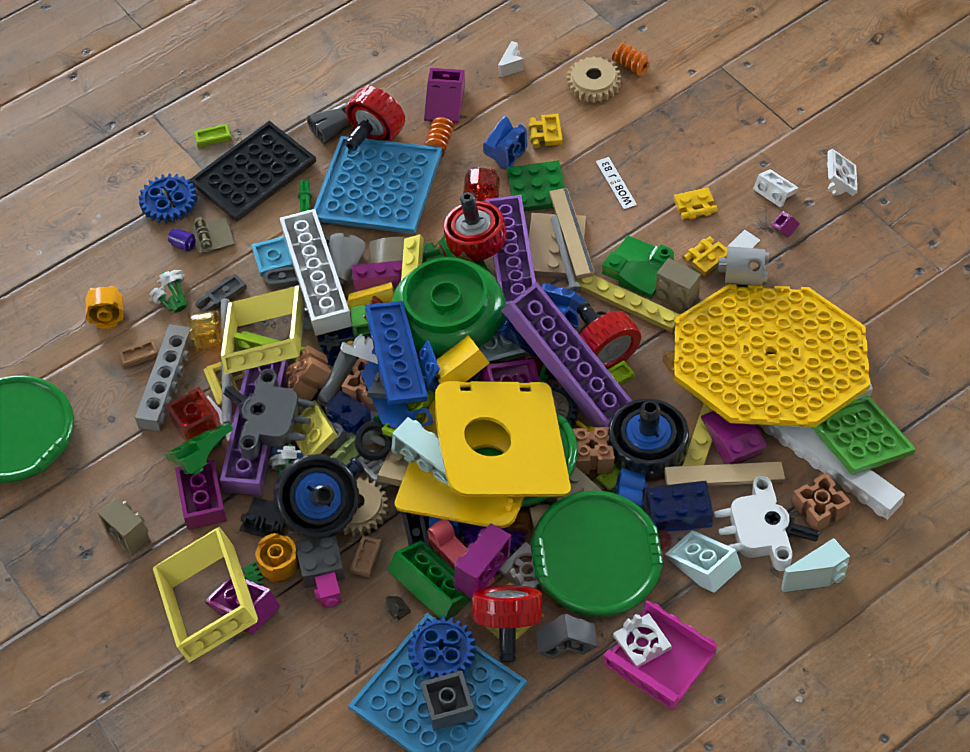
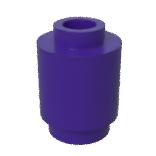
M172 229L168 234V242L174 247L185 251H190L195 247L196 239L194 234L181 229Z

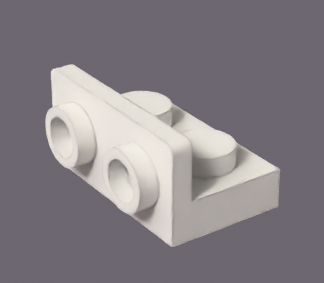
M770 169L758 175L753 190L777 206L782 207L786 198L797 193L798 187Z

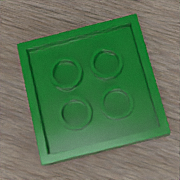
M559 160L506 167L511 196H522L524 212L554 208L550 198V191L565 188Z

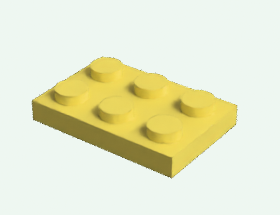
M313 400L315 402L313 408H306L299 415L310 418V423H296L294 432L306 435L304 441L295 440L303 456L321 454L338 436L323 409L315 400Z

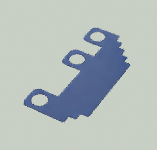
M370 361L364 364L365 369L360 371L368 391L379 370L378 364ZM372 398L382 424L388 423L391 428H398L407 417L413 421L416 420V415L420 412L428 415V421L420 423L422 427L433 423V418L427 408L409 412L406 403L388 405L387 399Z

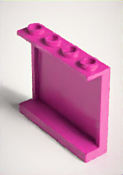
M647 600L645 602V609L640 614V617L649 613L672 645V649L636 668L617 643L612 651L608 649L604 654L603 665L671 710H674L716 655L717 645L711 638L699 634L694 627L682 623L677 616L666 613L658 604H652ZM647 627L637 628L641 634L648 635L654 632ZM629 632L627 636L628 646L634 643L635 637L632 632ZM643 637L636 641L640 647H645L649 643ZM658 638L651 641V648H653L655 643H658ZM636 649L633 652L643 655L644 651Z

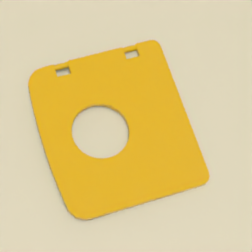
M447 381L439 384L435 391L437 431L449 487L454 493L465 497H564L570 493L571 485L552 390L547 383ZM460 387H470L471 391H461ZM520 388H530V392H520ZM477 420L496 422L509 434L510 448L498 456L481 455L469 447L464 437V430L470 423Z
M433 401L429 407L433 423L423 426V428L438 437L435 401ZM426 415L424 423L428 421V415ZM477 420L470 423L464 430L465 440L472 450L494 448L505 453L510 448L509 434L496 422ZM412 461L406 469L395 499V507L401 512L488 527L492 523L502 529L510 526L515 521L525 497L460 496L454 493L447 484L436 479L432 471L424 472L420 469L418 463Z

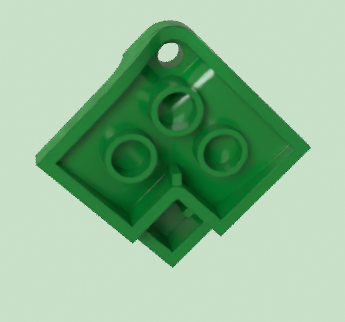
M627 235L622 244L614 252H610L602 264V274L618 280L619 286L652 299L656 293L657 272L668 258L674 260V252L671 248L662 244L656 247Z
M230 423L220 424L217 426L216 431L208 430L197 435L164 455L168 461L177 464L183 469L185 474L192 473L196 475L204 470L203 466L208 464L206 459L210 451L222 445V440L226 438L225 435L231 432L233 428Z

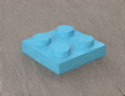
M284 236L251 245L261 277L268 270L293 266Z

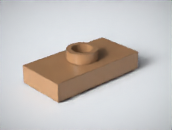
M152 339L120 350L118 353L123 367L126 369L157 358L159 351L155 340Z
M362 535L350 568L351 574L370 578L382 545V540Z

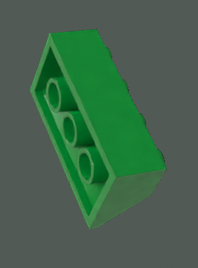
M422 540L394 553L387 570L440 619L444 616L446 621L450 617L458 615L472 600V598L454 588L455 570Z

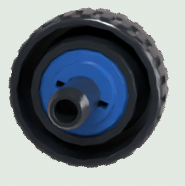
M657 399L634 400L620 407L609 422L608 446L613 448L614 464L620 471L624 468L645 474V481H654L665 478V467H679L683 465L689 448V427L682 413L669 403Z
M323 454L300 457L288 464L281 471L275 482V488L273 489L275 512L282 524L299 536L321 539L335 535L343 530L352 521L354 514H356L357 505L359 504V488L357 487L356 478L353 477V473L343 462L338 461L334 457Z

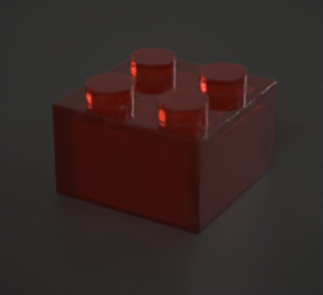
M200 387L165 405L169 418L185 441L208 430H214L221 424L218 412Z

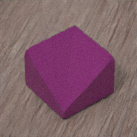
M782 211L771 225L785 236L790 237L800 223L791 215Z

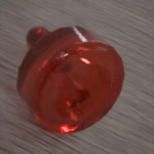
M659 529L661 551L671 546L672 536L666 530Z

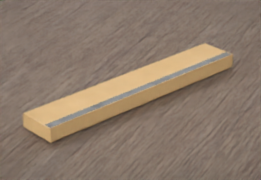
M563 188L550 191V198L559 220L576 279L594 276V269L568 189Z

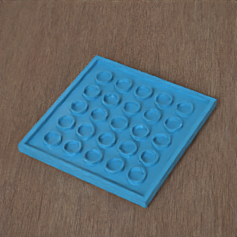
M341 136L314 206L319 222L415 234L443 153L442 147L365 139L358 146L357 150L351 151L345 145V141L349 137Z
M427 613L352 700L348 708L408 752H473L525 688L527 680L476 646V653H473L475 654V660L471 661L472 667L465 666L466 674H463L474 707L475 719L433 731L421 688V682L430 680L431 676L428 675L424 679L423 671L418 674L416 673V667L411 666L412 660H409L408 654L410 652H408L407 646L411 645L409 638H414L413 631L419 632V624L425 627V620L433 623V616ZM434 637L428 639V641L436 640ZM454 637L449 639V641L451 642L457 640V638ZM431 656L428 657L426 660L432 661L435 659V657ZM450 657V658H448L447 660H449V661H454V660H456L457 658H456V657Z

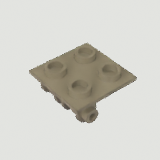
M197 217L194 222L195 225L191 226L199 254L235 245L226 217L205 222L202 217Z

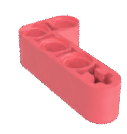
M440 519L427 529L428 541L433 550L455 570L454 565L457 559L466 554L467 548L455 537L454 528L448 520ZM494 577L486 587H489L495 582Z

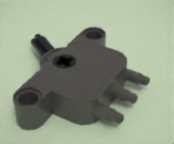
M266 369L259 374L254 396L250 395L247 398L232 386L225 387L223 391L224 396L238 405L239 411L244 418L245 424L239 445L245 459L253 460L257 458L262 445L281 447L287 445L291 440L304 441L306 439L305 434L294 432L296 423H310V418L298 416L300 407L313 408L315 402L298 399L294 390L279 387L276 373L273 370Z

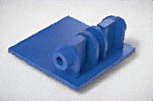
M427 340L420 350L418 360L426 391L435 392L439 386L436 375L440 368L429 340Z

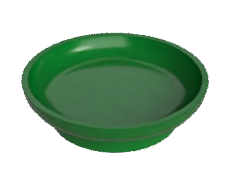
M454 257L436 258L419 265L402 279L396 287L391 302L403 301L416 351L420 352L426 341L429 340L435 357H441L468 335L478 348L483 346L497 333L502 325L505 314L501 310L506 307L504 293L500 284L489 271L473 262Z

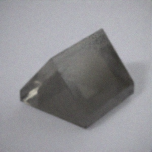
M400 596L386 597L385 608L396 622L411 612Z

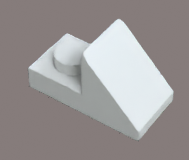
M511 41L498 64L499 77H505L524 70V59L519 57L518 43Z

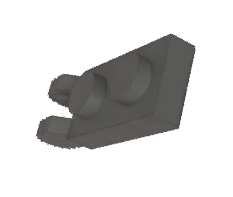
M234 273L198 299L195 303L198 309L203 308L202 313L204 315H210L216 308L221 306L222 299L227 298L231 300L247 289V285Z

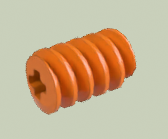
M622 42L613 52L612 60L633 73H637L638 76L644 75L650 66L648 55H643L641 51L637 53L636 48L632 49L631 45L626 46L627 44Z
M443 117L434 119L424 144L426 146L442 147L443 153L441 157L445 155L450 135L454 128L452 121Z

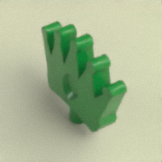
M254 561L242 569L245 573L244 578L262 586L263 582L261 580H264V576H260L261 572L259 567L255 566L256 562Z

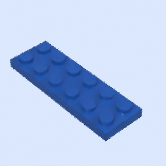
M403 301L365 305L364 310L388 405L427 401L428 395Z

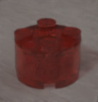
M473 167L468 170L464 178L463 194L466 192L473 193L475 200L485 202V199L499 198L500 178L495 169Z

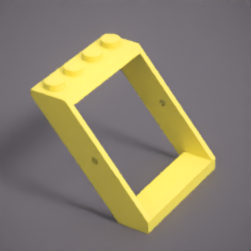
M300 286L228 303L221 351L225 374L300 357L305 308ZM292 314L290 339L234 352V335L237 333V327Z
M220 527L153 567L176 646L189 663L257 623L258 617L234 545ZM224 557L240 606L188 637L173 587Z

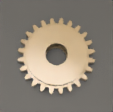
M595 56L592 58L586 57L584 60L580 59L578 63L575 62L574 67L570 66V71L567 72V88L570 89V93H574V97H580V100H586V102L593 101L595 103L596 101L602 102L604 99L609 100V96L614 97V92L618 93V88L621 87V72L618 70V66H614V62H608V59L604 60L602 57L595 58Z
M359 477L356 480L357 487L359 488L358 498L359 504L363 506L357 509L352 521L343 529L344 535L351 532L352 536H355L356 533L362 536L363 532L366 531L370 534V529L374 528L377 530V524H383L382 518H387L386 512L389 511L388 498L386 497V492L382 491V486H377L376 481L370 483L369 478L364 481Z

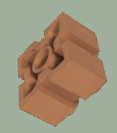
M307 345L304 350L300 351V357L296 358L298 361L287 368L286 377L289 389L294 390L299 398L311 401L318 392V387L325 383L331 371L327 365L326 355Z
M358 358L352 368L353 376L348 375L341 386L343 399L354 404H358L361 401L364 403L365 408L377 412L372 398L367 397L368 389L360 372L365 369L364 364L369 363V361Z
M609 427L594 428L593 432H586V428L573 429L578 444L576 467L584 474H589L590 470H597V474L613 473L614 453L612 446H608Z
M827 473L814 479L811 487L805 484L795 490L791 503L800 515L806 513L808 525L812 529L819 531L829 526L831 518L836 522L848 515L851 501L842 491H835L836 483Z

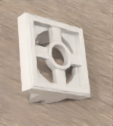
M829 150L827 167L828 178L832 183L828 186V192L832 191L833 195H841L847 192L854 196L857 194L856 165L837 151ZM836 171H839L841 178L836 175Z
M360 334L354 339L353 345L342 342L340 347L342 352L378 364L376 355L372 354L374 346L370 337H367L364 342L365 337Z
M525 542L504 563L499 573L514 585L537 589L540 584L535 579L533 560L531 562H522L519 559L526 555L532 556L531 546ZM513 564L520 568V573L516 574L515 569L512 568ZM524 566H531L533 572L531 574H524L522 568ZM532 577L534 579L533 581L529 582L524 581V578Z
M649 613L643 617L635 614L632 620L628 618L624 622L623 628L613 633L614 638L636 668L672 649V645ZM647 627L654 632L648 635L641 634L637 628ZM629 632H632L635 637L634 643L628 646L627 636ZM643 637L649 643L645 647H640L636 643L637 639ZM658 638V643H655L653 648H651V641ZM636 649H638V650L644 651V652H643V655H642V654L634 653L633 651L636 650Z

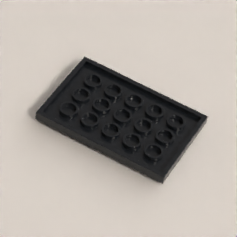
M268 121L190 178V183H193L196 189L237 222L316 162V157L271 121Z

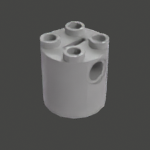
M727 246L726 257H719L718 272H725V284L763 285V283L767 282L768 271H764V267L769 261V252H765V249ZM750 263H757L759 270L752 271L749 267Z

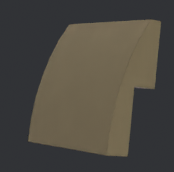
M388 237L371 241L369 245V263L403 260L404 239L407 237Z

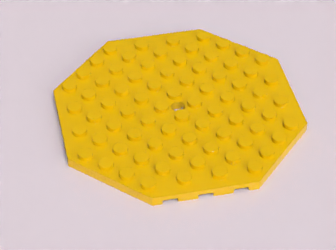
M728 284L675 318L674 381L729 423L817 427L870 389L868 350L865 335L866 326L809 287H801V290L790 289V286H775L773 289L763 288V285L737 287V284Z

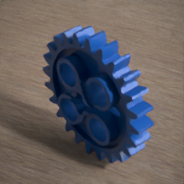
M171 173L168 174V177L162 174L160 179L155 176L154 182L148 180L149 185H143L144 190H140L141 195L138 196L142 213H145L146 218L150 217L151 221L157 218L158 223L164 220L165 224L170 219L173 223L175 218L181 220L182 215L187 217V211L192 212V207H196L195 201H197L196 189L194 184L190 183V179L185 180L184 176L179 178L178 174L172 177Z
M444 616L441 617V621H437L436 617H433V623L425 620V627L419 624V632L413 631L414 638H409L411 645L407 646L408 652H410L408 657L409 660H412L411 666L416 667V673L418 674L423 671L424 679L428 675L433 679L458 671L466 674L465 666L472 667L471 661L475 660V654L473 653H476V646H474L476 644L475 638H472V631H468L467 625L461 627L460 620L454 624L453 617H450L447 622ZM429 638H436L435 641H428ZM450 638H457L456 641H449ZM428 657H435L432 661L426 660ZM450 657H456V658H457V659L454 660V661H449V660H447V659L450 658Z

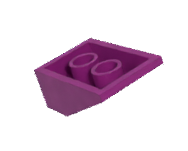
M534 359L487 365L482 369L477 379L480 382H540ZM520 388V392H530V388Z
M715 411L701 415V419L724 464L742 463L760 456L766 449L767 445L759 429L754 424L729 423Z
M231 576L205 601L209 607L221 616L240 606ZM245 579L258 620L257 623L243 631L253 635L280 608V605L270 589Z

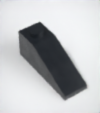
M401 512L408 545L410 546L422 540L430 548L423 515Z

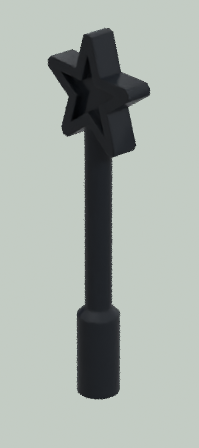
M370 333L363 335L365 337L364 339H366L367 337L371 338ZM325 334L326 340L320 342L319 345L320 347L327 348V352L330 354L333 348L340 349L342 342L354 341L357 336L339 339V335L330 337L328 334Z

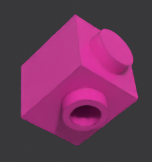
M335 572L315 577L317 588L314 589L316 601L321 600L322 608L333 607L338 603H342Z

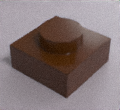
M519 511L515 521L508 526V531L528 533L530 529V512Z

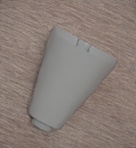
M336 233L330 237L329 252L340 285L343 287V285L348 284L353 274L352 265L358 264L365 250V242L354 235H350L348 238L343 237L344 233Z

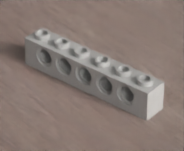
M169 324L135 416L138 428L161 432L162 426L166 424L168 409L172 407L173 395L178 391L179 378L184 374V364L189 360V350L195 342V336L192 334L191 327Z

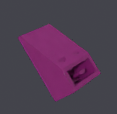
M430 68L424 121H433L436 118L443 117L449 119L452 123H459L465 90L464 70Z

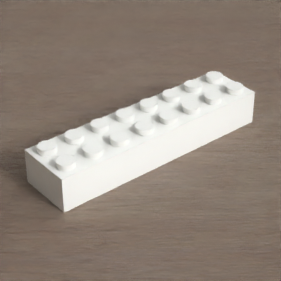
M312 209L281 217L280 222L315 336L351 327L350 312L316 210Z

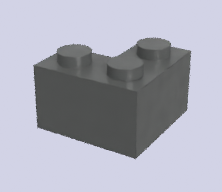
M568 614L560 615L554 621L545 624L542 628L535 631L538 653L550 658H555L568 650L584 655L598 647L594 624Z

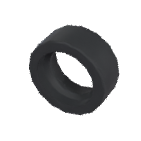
M376 421L367 422L357 431L354 442L355 448L364 459L370 461L381 460L391 450L392 437L383 434L382 428L384 424ZM375 430L383 434L385 446L382 450L370 452L364 448L362 438L366 432Z

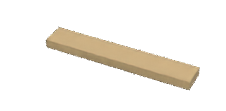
M782 462L665 467L664 470L667 488L753 484L754 479L759 476L768 477L771 483H780L785 480Z

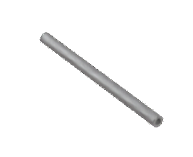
M227 298L221 300V351L228 303H230V300ZM222 364V424L230 423L232 425V401L223 394L225 387L232 386L231 374L224 373Z

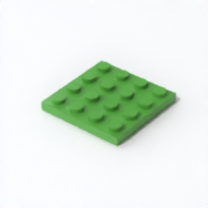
M869 396L852 401L817 427H811L851 475L914 455L916 448Z

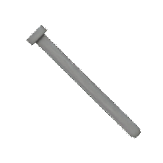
M553 215L551 222L569 282L567 289L577 293L581 290V287L575 280L558 217Z

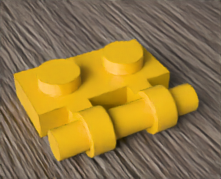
M559 114L541 115V121H536L534 117L529 119L528 129L531 132L530 142L533 144V148H539L540 141H544L545 146L563 145ZM543 129V132L538 133V130Z
M709 187L674 195V202L678 212L681 213L682 220H693L698 216L705 215L706 217L711 216V213L718 212Z
M711 236L699 241L695 248H690L687 254L683 256L685 262L692 259V266L703 276H706L718 267L719 257H726L727 248L719 241L712 245L714 239Z

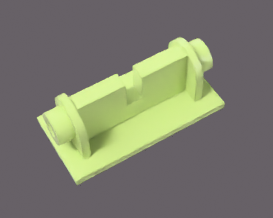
M356 435L350 436L330 457L338 459V461L343 462L345 465L350 462L352 457L356 458L359 455L354 443Z

